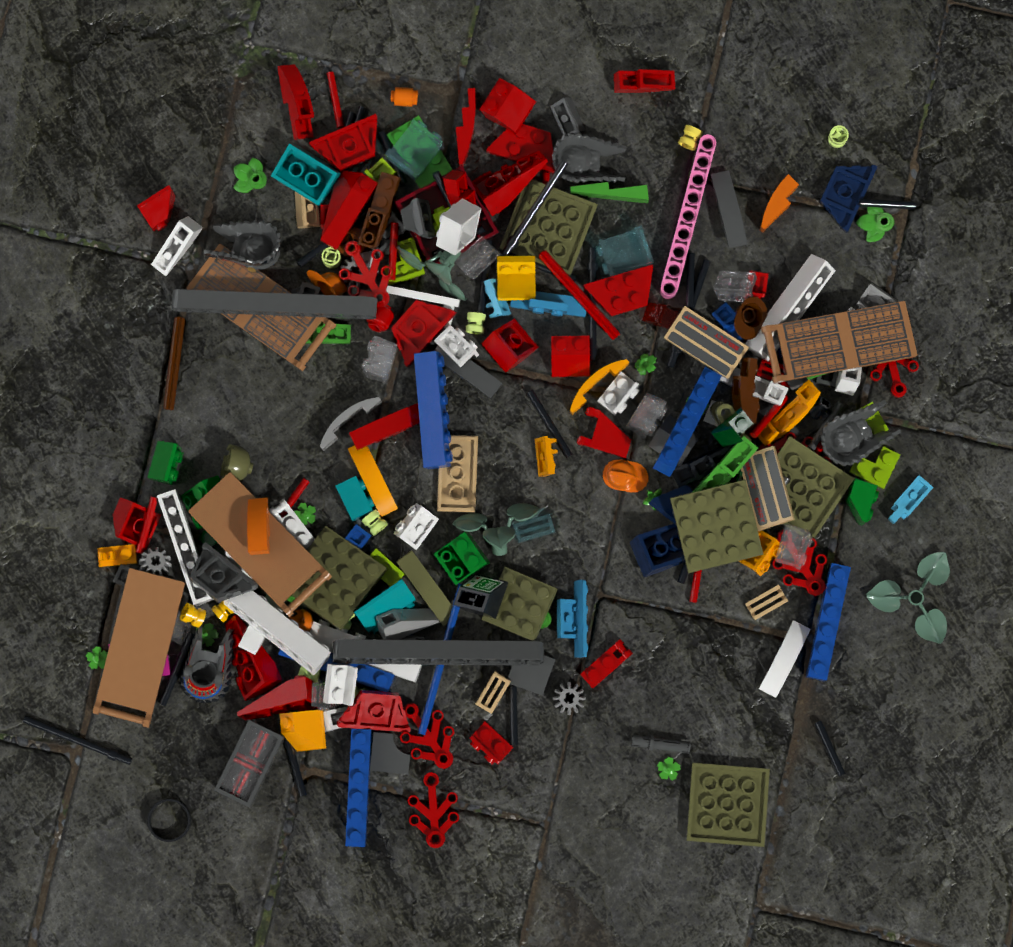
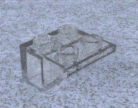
M374 335L373 340H369L367 346L368 358H364L361 369H363L362 372H364L365 377L388 384L398 345Z
M646 393L627 423L626 428L644 439L648 435L652 436L658 426L656 421L658 419L662 420L668 410L666 407L667 401Z

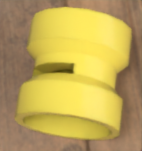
M686 125L684 135L680 137L678 143L686 149L695 151L697 141L702 137L703 132L696 127Z

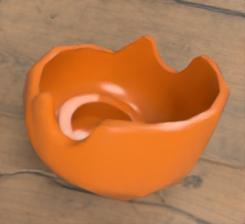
M306 609L295 610L297 615L291 616L288 619L296 621L299 628L304 632H310L313 624L312 615Z

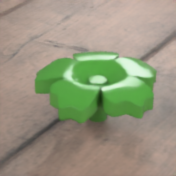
M643 354L636 361L635 368L640 375H645L646 372L650 373L656 369L653 364L656 363L657 358L654 355Z
M300 503V506H298L300 511L295 510V514L304 525H307L308 522L313 524L316 517L313 515L316 512L315 507L311 505L307 507L306 503Z
M211 623L205 624L204 628L202 627V644L206 643L207 647L212 646L215 642L214 639L219 638V633L216 629L213 630L214 625Z
M96 646L92 649L93 653L87 652L86 657L87 661L90 662L89 667L91 669H98V667L104 669L108 652L102 651L101 647Z
M668 757L664 759V763L659 762L657 765L658 771H662L659 777L661 779H668L669 776L673 781L678 775L675 771L681 770V765L677 762L673 763V758Z

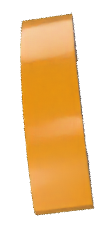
M625 359L613 362L590 376L581 386L572 402L571 415L586 404L587 400L583 396L609 372L616 377L629 365V361Z
M808 379L795 392L798 396L770 421L758 435V438L765 446L789 432L806 416L816 403L821 392L811 380Z
M355 445L348 448L362 480L380 513V517L397 510L395 501L368 446L358 451Z

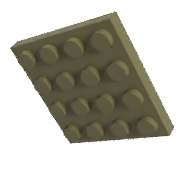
M531 180L521 191L500 245L501 250H504L507 240L510 236L514 235L546 184ZM553 187L519 239L520 243L511 253L518 256H535L536 263L546 266L539 258V254L546 250L568 275H571L598 204Z
M789 436L777 456L782 474L790 479L786 488L795 520L783 524L805 539L815 538L855 478Z
M745 479L670 498L688 573L764 555Z
M325 526L307 551L327 570L332 578L329 581L326 580L302 604L339 630H342L354 612L387 572V568ZM317 571L291 596L296 599L321 573Z
M692 763L686 841L764 847L770 769Z

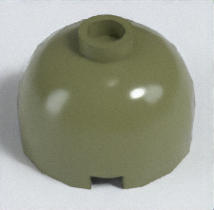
M229 444L226 449L229 451V454L227 456L224 455L221 465L220 476H223L221 480L231 472L241 482L246 478L247 473L251 474L253 463L250 462V455L246 449L238 445Z

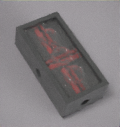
M248 720L214 791L247 807H252L285 737Z

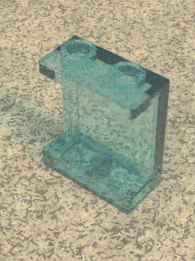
M412 119L411 125L392 149L389 148L387 150L385 158L416 181L443 147V141L438 133L428 131L426 129L427 126L422 121Z
M642 225L635 227L632 231L605 240H598L596 250L598 256H602L604 263H602L604 274H608L609 277L649 266L654 262Z

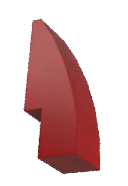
M619 70L613 74L614 93L675 90V72L671 70Z
M452 170L443 178L445 191L451 206L462 198L476 205L475 190L468 189L466 172Z

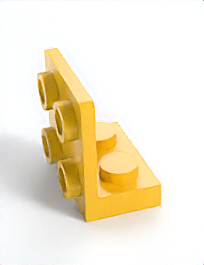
M497 256V299L499 301L536 299L535 256Z

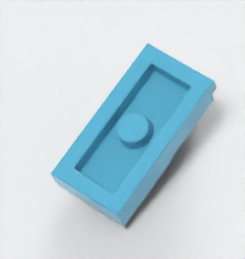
M497 279L484 281L485 292L489 299H491V302L486 304V308H494V313L489 315L490 318L510 315L511 312L507 300L499 301L497 299Z

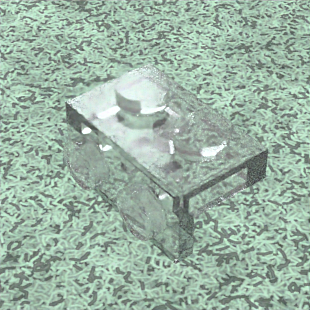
M786 524L775 561L794 566L800 570L801 566L806 562V549L812 543V536L809 530Z

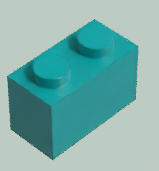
M354 476L336 485L337 491L353 522L373 511L372 507L375 505L371 497H366L363 491L366 489L362 478L358 480Z

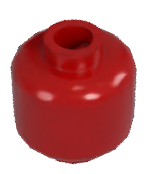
M389 305L382 308L377 307L376 319H366L368 327L375 332L386 331L394 319V313Z

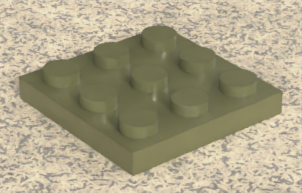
M504 567L499 580L507 581L508 585L497 617L494 619L483 616L481 620L530 641H535L558 589Z

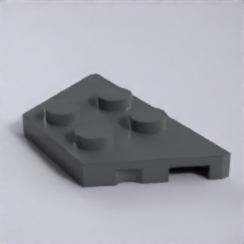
M206 542L203 544L202 553L197 558L196 567L192 570L190 579L211 598L219 603L258 588L254 580Z

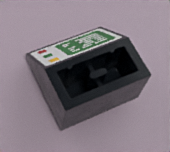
M476 574L459 587L453 605L466 612L496 619L508 582Z

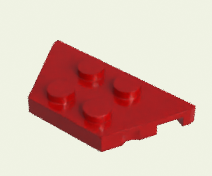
M371 115L309 142L310 147L340 171L375 157L377 115Z
M522 124L517 134L506 129L486 150V153L514 162L529 154L540 151L548 160L541 170L552 174L555 172L552 164L553 145L551 132L526 124Z
M653 264L584 284L583 289L592 295L598 305H601L610 317L646 307L648 305Z
M416 300L391 328L406 367H409L414 362V354L422 353L457 313L456 311Z
M360 690L354 698L353 706H348L337 721V726L341 728L397 732L411 731L401 697L396 692Z

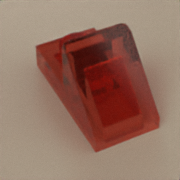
M648 303L642 321L669 330L680 312L666 308L667 305Z

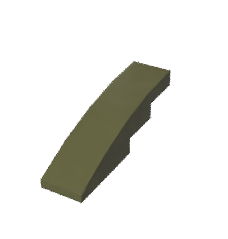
M411 550L396 562L444 626L448 623L452 605Z

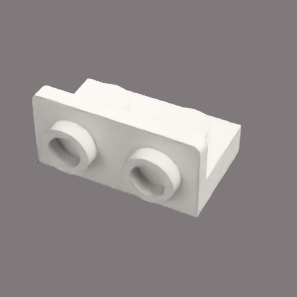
M449 325L434 342L461 368L473 355L476 358L479 356L476 351L478 347L471 340L467 342L463 338L465 334L458 327L454 329Z
M620 372L597 402L614 416L618 412L621 414L628 406L626 404L629 398L633 399L640 391L637 389L639 383L634 382L623 372Z
M416 503L408 509L404 520L397 524L394 535L417 550L439 519L423 506Z
M347 664L327 665L323 703L353 706L358 672L357 667Z

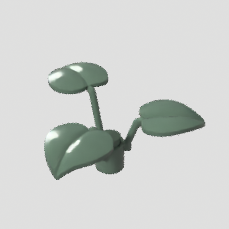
M399 245L397 246L401 257L408 265L417 270H422V267L427 265L428 269L440 279L439 284L447 294L459 300H467L461 289L452 283L450 274L452 267L455 265L454 262L461 255V252L453 255L444 250L429 260L421 262L414 254L400 248ZM440 257L439 262H440L441 264L432 262V261H434V260H436L437 258Z
M526 503L510 506L507 509V515L510 517L507 526L488 528L484 524L487 521V517L480 513L462 515L453 522V525L465 532H473L481 527L484 528L483 538L492 545V553L496 556H502L508 552L507 543L515 537V530L510 527L512 520L526 521L534 517L540 511V508Z
M937 552L926 556L918 565L917 574L925 579L919 590H913L909 596L900 595V586L896 582L884 580L875 585L866 596L874 607L884 612L898 610L900 608L899 599H909L911 604L919 605L924 615H920L915 621L917 634L925 640L941 644L947 632L946 618L938 609H932L927 613L922 605L924 601L922 591L928 581L932 585H941L947 581L950 574L947 554Z

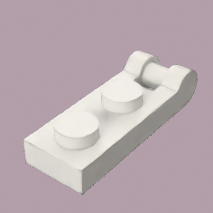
M283 498L279 501L280 504L275 508L271 507L269 512L307 549L315 538ZM286 510L288 514L282 518L279 513Z

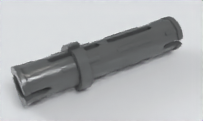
M633 734L631 747L689 754L691 746L690 741L662 739L654 737V735L649 737Z

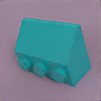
M289 143L271 177L320 206L332 191L342 172L299 145Z
M401 579L354 613L368 633L373 632L375 634L379 631L376 616L393 609H411L415 606L414 602L417 600Z

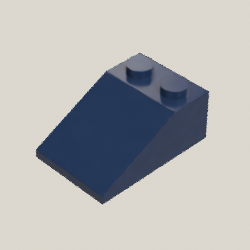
M675 524L639 534L629 542L643 577L660 573L685 562Z

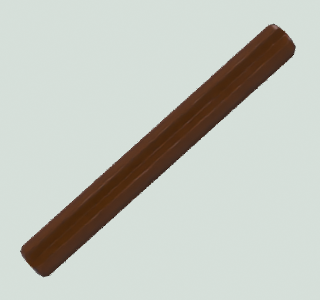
M183 317L174 318L163 404L165 410H174L185 318Z

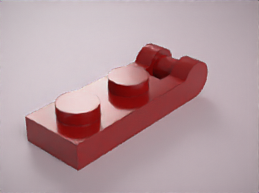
M621 639L580 674L592 689L633 654L630 649H626ZM616 650H618L622 655L618 659L613 654Z

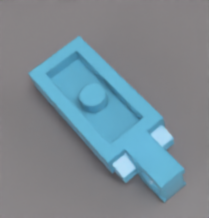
M918 475L891 507L894 512L888 520L894 524L900 517L902 519L908 517L934 487Z

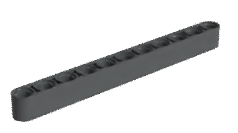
M175 289L173 290L171 310L196 313L376 319L378 299L366 296Z
M340 639L333 641V662L337 664L535 666L544 663V644L539 641Z

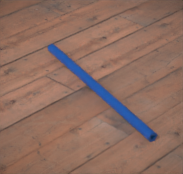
M458 584L457 591H456V595H457V592H458V590H459V587H460L462 584ZM455 605L452 606L443 640L452 639L460 609ZM436 665L418 734L426 735L444 665Z

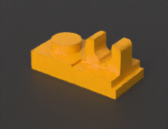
M548 436L535 439L538 477L555 474L553 454L558 453V450H553L551 444L556 443L557 440L550 439Z
M136 545L97 548L99 567L138 564Z

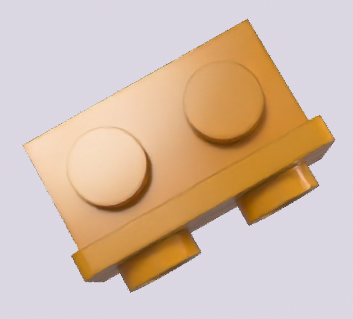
M761 530L758 533L764 555L739 561L755 571L759 576L767 572L771 561L780 553L782 546L776 538Z

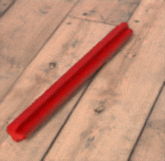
M546 250L542 251L539 254L540 260L612 340L616 339L620 332Z

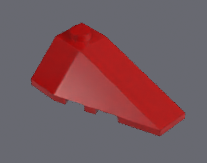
M540 151L518 159L514 165L508 166L505 164L497 172L492 173L489 171L472 181L477 197L491 216L500 213L509 206L548 160Z
M342 172L333 187L320 241L337 251L374 195L378 182L363 173Z
M234 615L225 624L226 633L228 629L234 630L232 638L234 639L233 652L235 659L232 661L233 666H237L239 677H236L237 685L244 700L247 701L273 689L282 680V677L275 662L262 645L256 655L238 647L248 627L238 615Z
M298 675L238 711L237 716L244 720L269 717L271 713H288V710H299V712L323 708L324 706L313 680L305 675Z

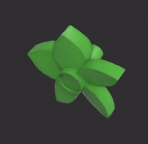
M660 488L654 493L651 490H647L648 497L644 499L643 504L650 505L649 502L653 498L661 495L662 489Z

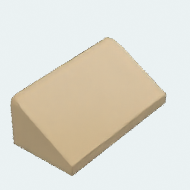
M295 192L297 228L320 227L319 206Z

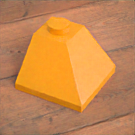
M323 710L280 714L281 734L297 752L326 749Z

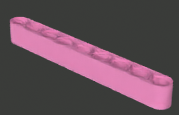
M709 134L703 135L699 140L660 287V294L665 299L675 297L680 284L716 147V139ZM709 141L712 147L709 149L704 148L702 143ZM704 159L707 161V165L701 167L697 161ZM700 177L703 183L697 185L692 179ZM695 195L698 201L692 203L688 200V196ZM690 213L693 219L687 221L683 218V215ZM680 231H685L688 233V237L686 239H682L679 237L678 233ZM675 249H681L684 255L682 257H676L673 251ZM676 267L679 273L671 275L668 269ZM671 285L674 288V292L666 293L664 287Z

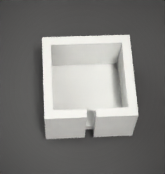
M462 198L456 204L454 203L448 211L443 212L439 219V222H441L440 228L436 233V246L453 255L458 254L464 246H467L475 239L482 208Z

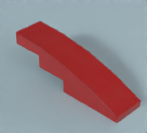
M468 88L469 107L462 108L463 126L456 127L459 167L461 165L464 167L473 138L476 116L475 88Z
M418 403L349 432L357 451L420 424Z

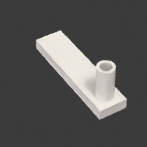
M387 286L386 290L389 294L444 304V308L451 310L460 305L459 299L393 286ZM452 319L446 324L444 328H447L449 325H451Z

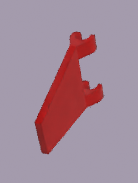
M588 407L585 414L598 418L592 440L579 436L577 444L626 459L631 439L600 410Z

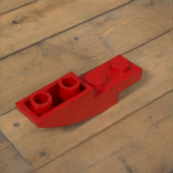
M295 64L277 66L283 103H288L294 140L313 138L311 118H314V112L303 77Z

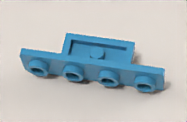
M536 291V299L511 300L510 303L511 308L532 310L536 314L548 312L553 316H586V310L573 296Z
M586 580L574 581V600H557V638L574 639L575 658L587 657L588 606L586 604L588 587Z

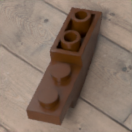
M381 172L371 208H368L358 245L371 249L378 248L397 198L395 195L400 177Z
M742 358L740 376H733L732 380L734 411L736 412L741 408L754 423L744 431L748 436H751L750 433L757 426V413L760 409L759 398L753 397L756 388L754 383L755 374L758 371L757 359Z

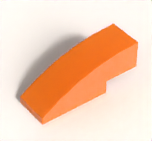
M789 174L778 185L767 204L760 226L762 233L791 204L787 198L798 188L799 184Z
M268 498L248 499V553L250 555L269 554Z

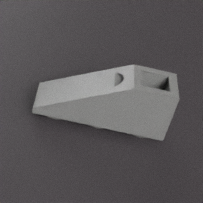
M430 608L393 609L376 616L378 630L384 640H399L439 622Z

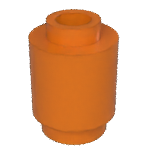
M395 87V90H391V102H394V106L412 107V105H417L418 90L408 87Z

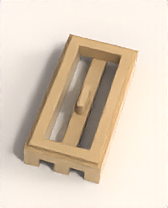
M777 585L745 603L755 621L785 604L788 600L780 586ZM777 590V595L754 608L750 606ZM781 597L782 601L778 602L777 604L771 606L770 608L764 610L763 612L757 615L754 613L758 609L764 607L765 605Z
M494 671L475 704L492 714L512 680ZM495 677H497L499 680L485 704L481 703ZM501 682H505L492 707L489 708L488 705Z

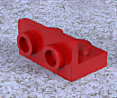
M486 722L469 738L472 740L470 745L477 751L481 749L486 753L484 758L492 765L494 762L498 765L513 749Z

